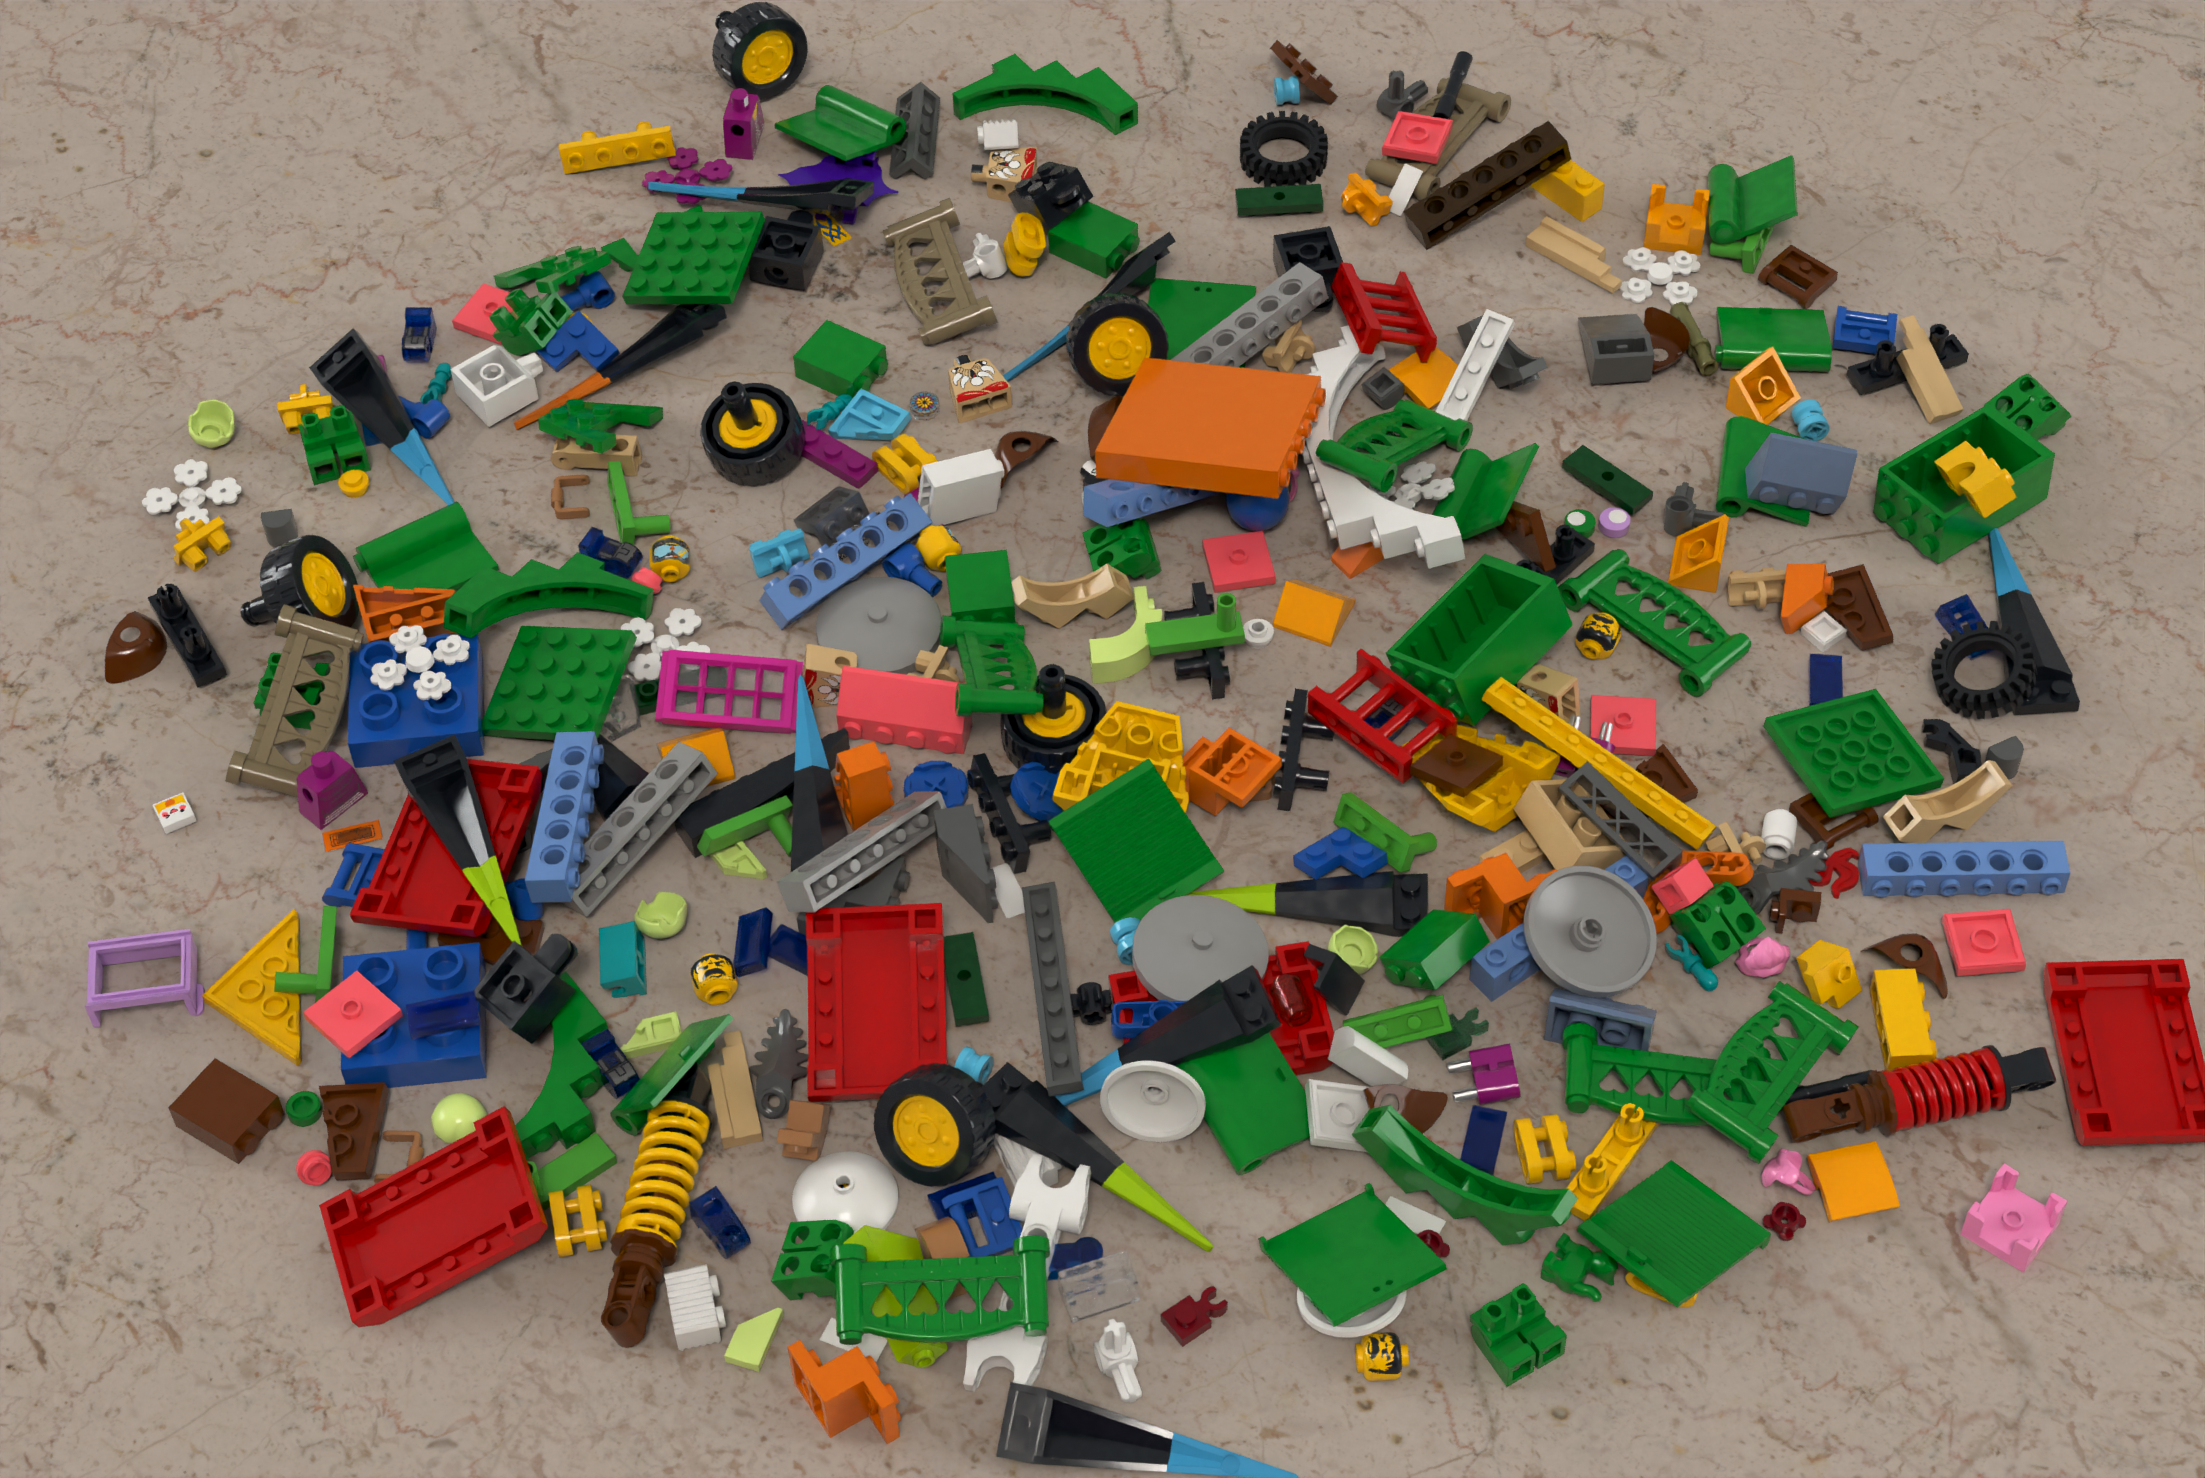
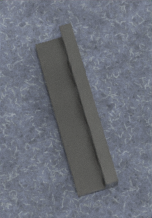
M919 82L897 98L895 114L905 119L907 127L903 138L892 145L889 175L894 179L909 169L914 170L924 179L933 175L940 97L922 82Z
M1588 761L1559 786L1558 791L1652 881L1667 868L1671 871L1681 864L1683 851ZM1578 782L1592 797H1578L1571 788ZM1586 804H1592V809ZM1596 804H1601L1615 819H1601L1596 814ZM1609 826H1616V832ZM1620 826L1625 827L1640 842H1625L1619 836ZM1643 849H1648L1661 861L1655 868H1652L1643 859Z

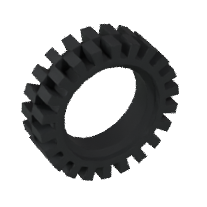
M1279 111V117H1275L1273 112L1267 113V120L1260 115L1256 117V122L1251 120L1248 123V128L1245 127L1240 137L1241 168L1243 171L1246 170V175L1249 178L1254 176L1255 183L1259 184L1264 180V187H1271L1272 183H1276V186H1282V184L1290 186L1295 185L1296 182L1299 185H1306V179L1312 183L1316 180V175L1320 177L1323 174V169L1327 166L1328 137L1327 133L1324 134V128L1322 126L1318 127V122L1315 119L1309 122V116L1305 114L1300 119H1297L1298 112L1292 111L1290 117H1285V111ZM1292 139L1305 144L1309 152L1305 157L1296 161L1278 162L1263 157L1258 149L1263 143L1270 140Z
M1984 621L1976 622L1977 630L1971 631L1970 625L1966 624L1962 626L1964 634L1960 635L1956 629L1950 632L1952 642L1944 637L1940 642L1942 649L1936 647L1934 651L1935 659H1932L1931 671L1939 698H1942V702L1946 707L1950 705L1951 710L1956 714L1962 709L1963 716L1971 718L1973 711L1976 712L1977 719H1985V711H1990L1992 718L1999 717L1998 708L2002 707L2007 714L2013 711L2011 702L2019 707L2024 703L2022 695L2030 696L2032 693L2031 686L2035 687L2036 684L2035 675H2037V668L2032 647H2030L2028 639L2026 637L2023 638L2022 633L2018 629L2012 632L2011 625L2004 623L2000 630L1997 621H1990L1989 629H1985ZM1991 649L2007 654L2014 662L2013 671L2002 684L1991 689H1968L1957 682L1954 677L1958 664L1966 656L1980 650Z

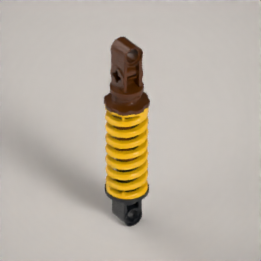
M697 1062L692 1065L655 1108L647 1109L648 1123L643 1129V1139L639 1143V1155L634 1161V1171L629 1180L630 1187L626 1191L625 1204L620 1212L621 1220L611 1237V1251L617 1258L614 1260L612 1267L614 1275L609 1283L608 1296L601 1315V1323L616 1343L624 1348L633 1347L643 1339L650 1310L655 1301L657 1284L661 1282L663 1277V1268L672 1266L676 1262L677 1245L675 1242L681 1237V1228L679 1226L685 1222L686 1213L684 1209L690 1203L688 1193L694 1188V1179L692 1177L698 1173L699 1165L697 1161L703 1154L701 1145L706 1141L708 1131L713 1124V1116L705 1107L711 1083Z

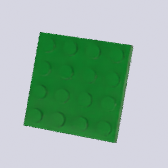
M762 211L657 212L622 295L625 303L733 304L765 222Z
M521 626L483 717V735L490 737L555 740L556 732L595 731L596 738L598 739L637 637L632 630Z
M1876 689L1765 718L1763 727L1829 818L1901 799L1904 795H1915L1941 788L1944 777Z

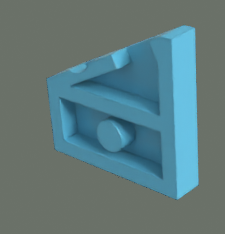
M861 388L830 426L828 432L835 439L893 440L911 420L909 411Z

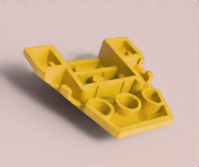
M1116 701L1096 725L1094 734L1087 743L1083 742L1079 746L1077 755L1070 764L1066 762L1060 770L1052 800L1065 811L1145 760L1150 759L1186 813L1189 797L1185 785L1186 770L1185 766H1183L1182 758L1183 742L1180 716Z
M1457 724V737L1502 755L1503 766L1464 798L1424 780H1419L1447 810L1472 823L1496 832L1518 816L1514 811V807L1531 781L1551 779L1560 762V755L1531 741L1525 740L1522 746L1506 743V736L1496 734L1494 736L1495 740L1479 737L1478 729ZM1438 733L1412 756V764L1445 737Z

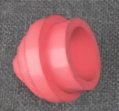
M641 567L640 571L635 572L632 577L633 582L654 589L653 595L658 594L662 589L660 584L663 579L645 567Z
M321 1150L307 1151L297 1162V1176L303 1183L316 1186L323 1184L331 1175L330 1158Z

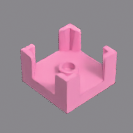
M2003 1164L1996 1173L1988 1194L1981 1203L1976 1201L1967 1212L1960 1235L2024 1273L2059 1225L2067 1200L2055 1193H2051L2046 1206L2015 1188L2019 1173L2008 1165Z

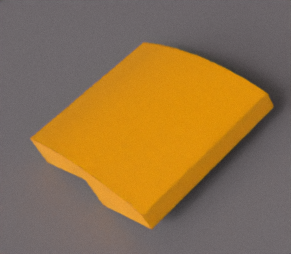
M1436 347L1430 353L1427 363L1421 362L1417 352L1388 370L1404 383L1405 391L1403 396L1408 393L1415 403L1432 410L1440 404L1458 364Z
M1876 1141L1807 1155L1815 1189L1821 1192L1829 1223L1900 1207L1893 1180Z

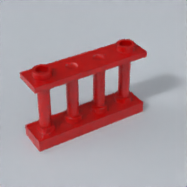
M1341 262L1331 287L1361 353L1373 354L1376 344L1380 343V341L1414 346L1421 362L1427 363L1430 353L1436 348L1437 336L1406 273L1400 271L1394 285L1360 280L1351 263ZM1366 293L1390 296L1391 299L1367 296ZM1374 309L1397 312L1399 316L1376 313ZM1382 326L1406 329L1407 333L1382 329Z
M1363 649L1357 651L1356 673L1335 691L1326 693L1316 685L1308 692V713L1402 784L1412 777L1410 775V765L1413 762L1412 756L1438 733L1444 737L1449 734L1457 735V718L1449 709L1439 706L1383 665L1378 657L1371 656ZM1367 680L1380 689L1356 711L1349 710L1340 703ZM1390 698L1404 706L1403 709L1379 729L1373 728L1364 721ZM1415 715L1428 724L1427 727L1403 747L1397 746L1388 739Z

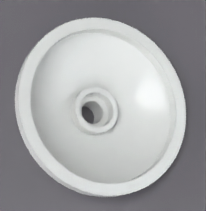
M1152 1060L1131 1062L1116 1068L1106 1077L1100 1094L1101 1108L1109 1122L1121 1132L1145 1141L1169 1142L1186 1137L1199 1127L1206 1107L1204 1093L1194 1078L1176 1066Z
M844 1151L826 1155L810 1164L802 1172L795 1184L792 1203L797 1222L838 1220L848 1224L856 1233L864 1225L885 1230L896 1214L899 1194L892 1172L881 1161L864 1153ZM842 1184H849V1186L846 1188L838 1187Z
M1299 1288L1297 1290L1298 1309L1306 1323L1321 1333L1343 1338L1361 1337L1384 1328L1400 1314L1406 1301L1405 1290L1333 1327L1324 1314L1322 1315L1321 1311H1318L1317 1307L1307 1299L1306 1295L1304 1296Z

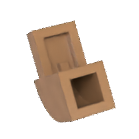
M790 1100L786 1128L778 1130L777 1143L784 1144L782 1156L812 1161L819 1159L827 1134L830 1104Z
M947 1216L915 1228L924 1259L970 1256L962 1234L952 1218ZM958 1283L949 1299L967 1293L961 1283Z

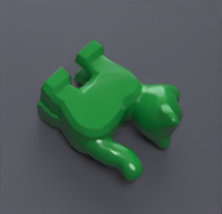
M1563 1233L1556 1243V1247L1559 1248L1556 1254L1550 1251L1544 1259L1540 1278L1556 1284L1563 1292L1574 1293L1582 1297H1588L1593 1302H1599L1602 1298L1600 1291L1592 1285L1584 1284L1587 1276L1593 1273L1608 1285H1614V1276L1618 1269L1617 1262L1604 1251L1593 1252L1588 1247L1573 1242L1569 1235Z

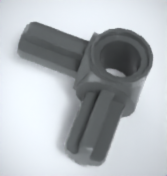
M1393 70L1389 73V87L1381 93L1376 104L1378 110L1393 120L1398 111L1412 113L1414 102L1428 93V87L1423 80L1416 81L1404 89V72L1401 70Z
M1683 482L1681 486L1676 487L1674 496L1666 500L1664 530L1670 535L1678 536L1692 530L1693 527H1698L1724 515V513L1696 509V504L1692 501L1694 488L1690 487L1689 483Z

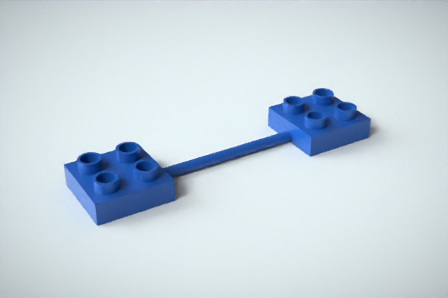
M441 634L435 637H428L427 642L420 646L428 648L433 655V652L437 649L436 643L439 640H445L450 635ZM478 634L473 638L458 635L462 641H468L470 645L467 650L469 657L466 661L446 665L444 661L439 662L434 659L433 666L427 670L433 671L435 674L443 672L446 675V679L451 682V689L446 693H442V697L438 700L432 698L420 700L417 697V690L414 689L413 684L415 681L420 680V675L423 672H412L408 668L407 674L403 676V684L394 685L390 690H381L379 685L371 683L370 678L373 675L371 669L377 663H385L387 660L392 659L396 661V664L401 663L406 666L407 653H397L394 648L395 646L391 645L390 641L379 640L362 644L359 652H350L348 747L355 768L395 764L394 760L452 735L456 736L466 757L484 755V735L482 731V720L484 717L483 654ZM407 929L406 950L343 956V981L355 971H358L395 1003L403 1014V1017L351 1058H348L341 1052V1072L345 1084L384 1082L387 1088L487 1078L486 1008L470 995L486 975V965L479 942L427 948V931Z

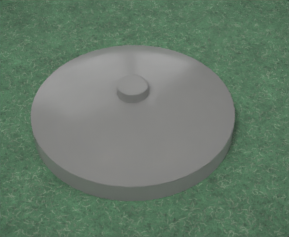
M894 577L864 578L843 586L825 601L816 621L818 646L854 652L857 655V668L907 675L910 672L916 671L915 662L920 650L935 653L939 647L941 613L932 596L912 582Z
M1571 866L1560 869L1549 875L1539 884L1531 894L1525 908L1524 934L1534 960L1550 979L1573 993L1596 998L1610 997L1623 993L1634 986L1646 974L1653 962L1657 946V935L1651 912L1642 897L1630 884L1609 871L1592 866Z
M1205 895L1175 897L1155 906L1138 924L1132 945L1133 967L1140 982L1158 1000L1188 1001L1219 979L1224 982L1251 965L1258 970L1263 981L1269 958L1265 935L1257 922L1247 912L1226 900Z

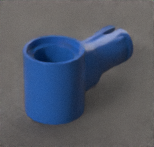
M595 271L589 275H583L580 278L579 285L576 286V290L561 296V298L572 311L582 306L589 307L591 305L597 309H602L612 303L615 292L601 272Z
M399 396L414 427L423 438H431L450 419L448 409L438 400L431 399L426 404L422 402L414 403Z
M905 543L882 562L883 569L888 577L912 582L923 588L932 597L937 595L942 588V581L925 569L920 551L911 543Z
M525 878L518 879L512 883L506 881L504 886L510 906L513 908V916L519 920L527 921L541 918L543 916V902H531Z

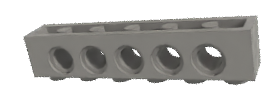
M1299 262L1171 360L1239 367L1328 299L1323 276Z
M678 742L584 844V861L579 863L578 866L580 876L579 887L574 888L572 901L562 902L563 905L585 917L597 907L718 774L703 752Z
M917 791L911 793L778 880L777 884L788 912H816L934 833L933 810L947 808L941 791Z

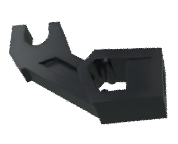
M1941 719L1923 720L1922 732L1934 733L1926 734L1925 746L1945 751L1950 756L1948 765L1953 784L1964 779L1982 765L1980 750L1973 748L1950 726V723Z

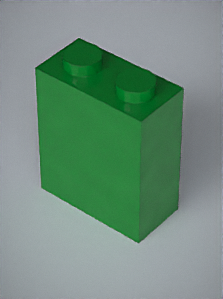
M1089 201L1048 231L1049 253L1105 279L1114 270H1118L1121 267L1123 261L1130 253H1134L1140 243L1137 223Z
M828 320L819 327L793 356L795 376L837 396L849 394L852 398L861 388L869 391L871 384L879 375H883L888 367L885 345Z
M1007 550L945 556L951 616H955L956 620L1015 622V606Z
M1433 909L1379 958L1385 967L1387 978L1393 984L1437 990L1484 948L1490 940L1476 914Z

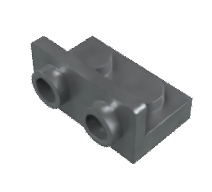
M837 486L793 520L798 529L816 534L821 546L827 544L831 547L838 542L836 538L848 528L854 530L861 525L860 522L869 515V512L859 491Z

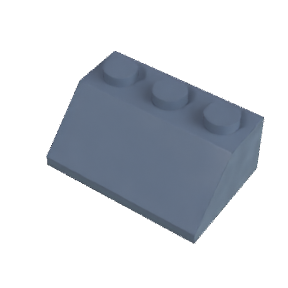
M1770 433L1745 468L1747 496L1750 499L1766 503H1775L1833 515L1847 497L1857 458V450Z
M1554 988L1548 1005L1544 1040L1562 1044L1565 1027L1574 1023H1585L1597 1030L1598 1045L1649 1051L1657 1010L1649 1009L1643 1005H1631L1613 1001L1607 997L1582 996L1569 990Z

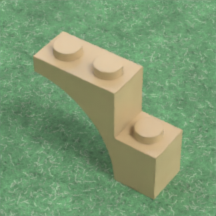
M1105 564L1088 575L1069 581L1039 582L1020 575L1011 582L1016 605L1022 611H1028L1037 616L1043 623H1049L1058 629L1085 609L1090 613H1096L1108 619L1134 599L1127 575L1109 564Z
M1987 760L1973 773L1947 788L1924 795H1904L1883 818L1899 841L1905 843H1926L1944 825L1968 830L2013 785L1995 761Z

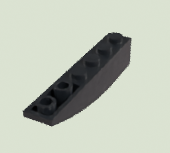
M845 728L835 733H830L821 739L830 772L836 766L837 753L850 749L848 731ZM795 752L778 761L769 763L766 767L750 775L742 776L737 781L721 789L712 791L709 795L691 803L675 820L676 832L694 858L702 855L697 845L705 829L783 796H787L793 804Z

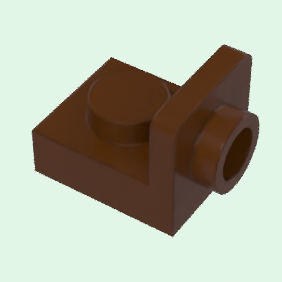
M1780 888L1778 901L1772 900L1770 908V920L1776 921L1775 933H1783L1785 919H1792L1797 922H1817L1822 892Z

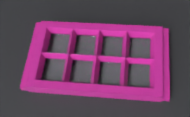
M681 650L663 651L655 722L785 734L796 733L798 678L800 675L802 676L803 662L791 659Z

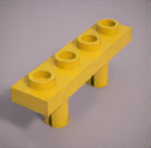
M647 121L639 122L634 132L597 138L595 132L585 131L581 134V141L559 144L564 174L676 156L671 127L652 128L651 123Z
M1628 1103L1622 1107L1618 1118L1592 1154L1585 1158L1584 1165L1566 1188L1570 1189L1578 1198L1570 1210L1571 1213L1584 1221L1591 1219L1596 1214L1660 1124L1642 1120L1644 1112L1642 1108L1638 1107L1635 1113V1104Z

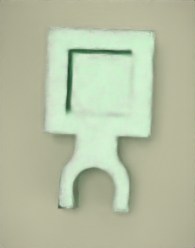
M1477 1007L1469 1010L1461 1020H1458L1453 1013L1450 1014L1452 1031L1425 1037L1442 1060L1471 1046L1472 1037L1470 1035L1478 1036L1488 1031L1489 1022L1487 1020L1479 1024L1472 1022L1478 1018L1479 1010Z

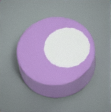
M1620 508L1605 509L1599 517V530L1608 537H1622L1629 531L1630 516L1625 510Z

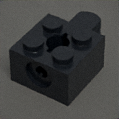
M1046 162L1039 166L1036 174L1018 182L1015 185V190L1008 194L1018 213L1024 212L1034 215L1041 221L1043 228L1051 230L1094 197L1078 168L1054 162Z
M805 210L792 211L787 220L769 216L765 217V222L748 263L751 281L806 290L824 252L821 226L814 225L811 213Z
M1331 227L1274 235L1273 262L1278 277H1281L1299 262L1323 276L1328 299L1312 311L1324 312L1329 310L1333 305L1334 296L1331 286L1340 263L1343 262Z
M551 934L534 955L516 941H513L470 995L510 1030L533 1044L576 991L561 978V975L578 956L577 947L563 935ZM532 991V994H531L530 998H529L528 1000L524 1001V1000L528 997V995L530 994V992Z

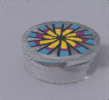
M926 391L913 395L910 399L911 415L918 420H931L935 418L940 412V402L937 395Z

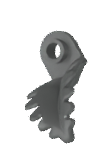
M1821 840L1817 844L1811 843L1809 850L1801 848L1798 857L1796 854L1789 855L1788 863L1776 860L1774 861V868L1758 865L1757 871L1754 872L1751 880L1737 888L1748 904L1749 897L1751 895L1754 896L1753 902L1749 906L1756 915L1763 910L1774 894L1780 893V888L1814 891V887L1808 880L1816 882L1822 880V876L1816 871H1825L1827 868L1826 864L1822 861V859L1826 860L1829 857L1826 852L1827 842Z
M783 1009L779 1017L773 1018L776 1026L768 1027L767 1029L771 1039L764 1038L761 1041V1045L768 1050L756 1052L754 1055L762 1064L749 1067V1071L757 1076L756 1107L764 1117L769 1119H777L787 1113L791 1100L792 1080L807 1074V1067L799 1066V1064L808 1061V1054L797 1051L806 1047L807 1043L805 1040H797L803 1031L801 1028L793 1027L798 1021L796 1018L791 1017L788 1009ZM776 1095L780 1100L779 1106H771L768 1103V1097Z

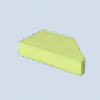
M743 841L709 855L724 875L756 879L767 878L766 869Z
M677 1012L642 1019L635 1029V1034L626 1045L623 1044L620 1048L623 1056L629 1059L668 1049L681 1034Z
M775 1308L739 1324L724 1355L725 1362L759 1372L783 1319V1309Z

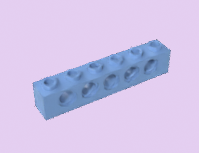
M1109 479L1084 486L1083 516L1105 527H1109L1223 492Z
M911 493L902 499L899 495L894 497L884 505L886 510L878 515L875 511L870 513L860 522L862 526L855 531L852 528H848L836 538L837 543L831 547L827 544L821 546L812 554L814 557L806 564L803 560L799 561L787 571L789 573L788 576L782 580L776 577L763 587L765 592L759 601L781 630L827 600L834 592L852 583L883 562L902 545L918 538L921 531L933 523ZM886 522H894L898 526L899 531L889 529ZM862 538H870L874 542L875 547L866 546ZM838 554L847 555L851 563H843L839 559ZM814 570L824 572L827 580L818 579L814 574ZM789 587L799 588L803 596H794L790 592Z
M595 731L556 732L525 877V883L532 903L571 902L574 888L579 887L580 876L578 866L579 863L584 861L585 850L583 841L584 838L589 836L588 816L589 813L594 811L593 791L594 788L599 786L598 766L603 764L604 761L603 745H598Z
M2064 841L1862 844L1858 860L1863 896L1909 895L1918 897L1922 895L1954 896L1962 894L1985 896L1989 894L2021 895L2027 893L2052 895L2064 893L2070 877Z
M1627 856L1604 869L1630 884L1643 899L1647 889L1648 876ZM1524 922L1479 951L1471 959L1469 980L1491 1002L1541 970L1528 948L1524 934Z

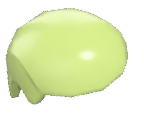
M216 399L200 402L197 410L188 419L190 437L197 444L208 448H215L226 444L233 436L235 430L233 410L226 403Z
M658 892L652 903L646 904L644 900L641 901L634 915V921L641 933L656 939L672 937L680 932L685 925L687 903L684 897L678 894Z
M1343 925L1332 934L1328 942V950L1337 953L1359 975L1366 973L1372 968L1378 959V947L1372 934L1361 927Z
M467 1093L450 1094L437 1104L431 1116V1124L438 1138L445 1143H453L476 1131L473 1122L488 1114L482 1103Z

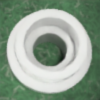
M1253 619L1246 622L1243 626L1245 641L1252 648H1264L1273 639V626L1266 620Z

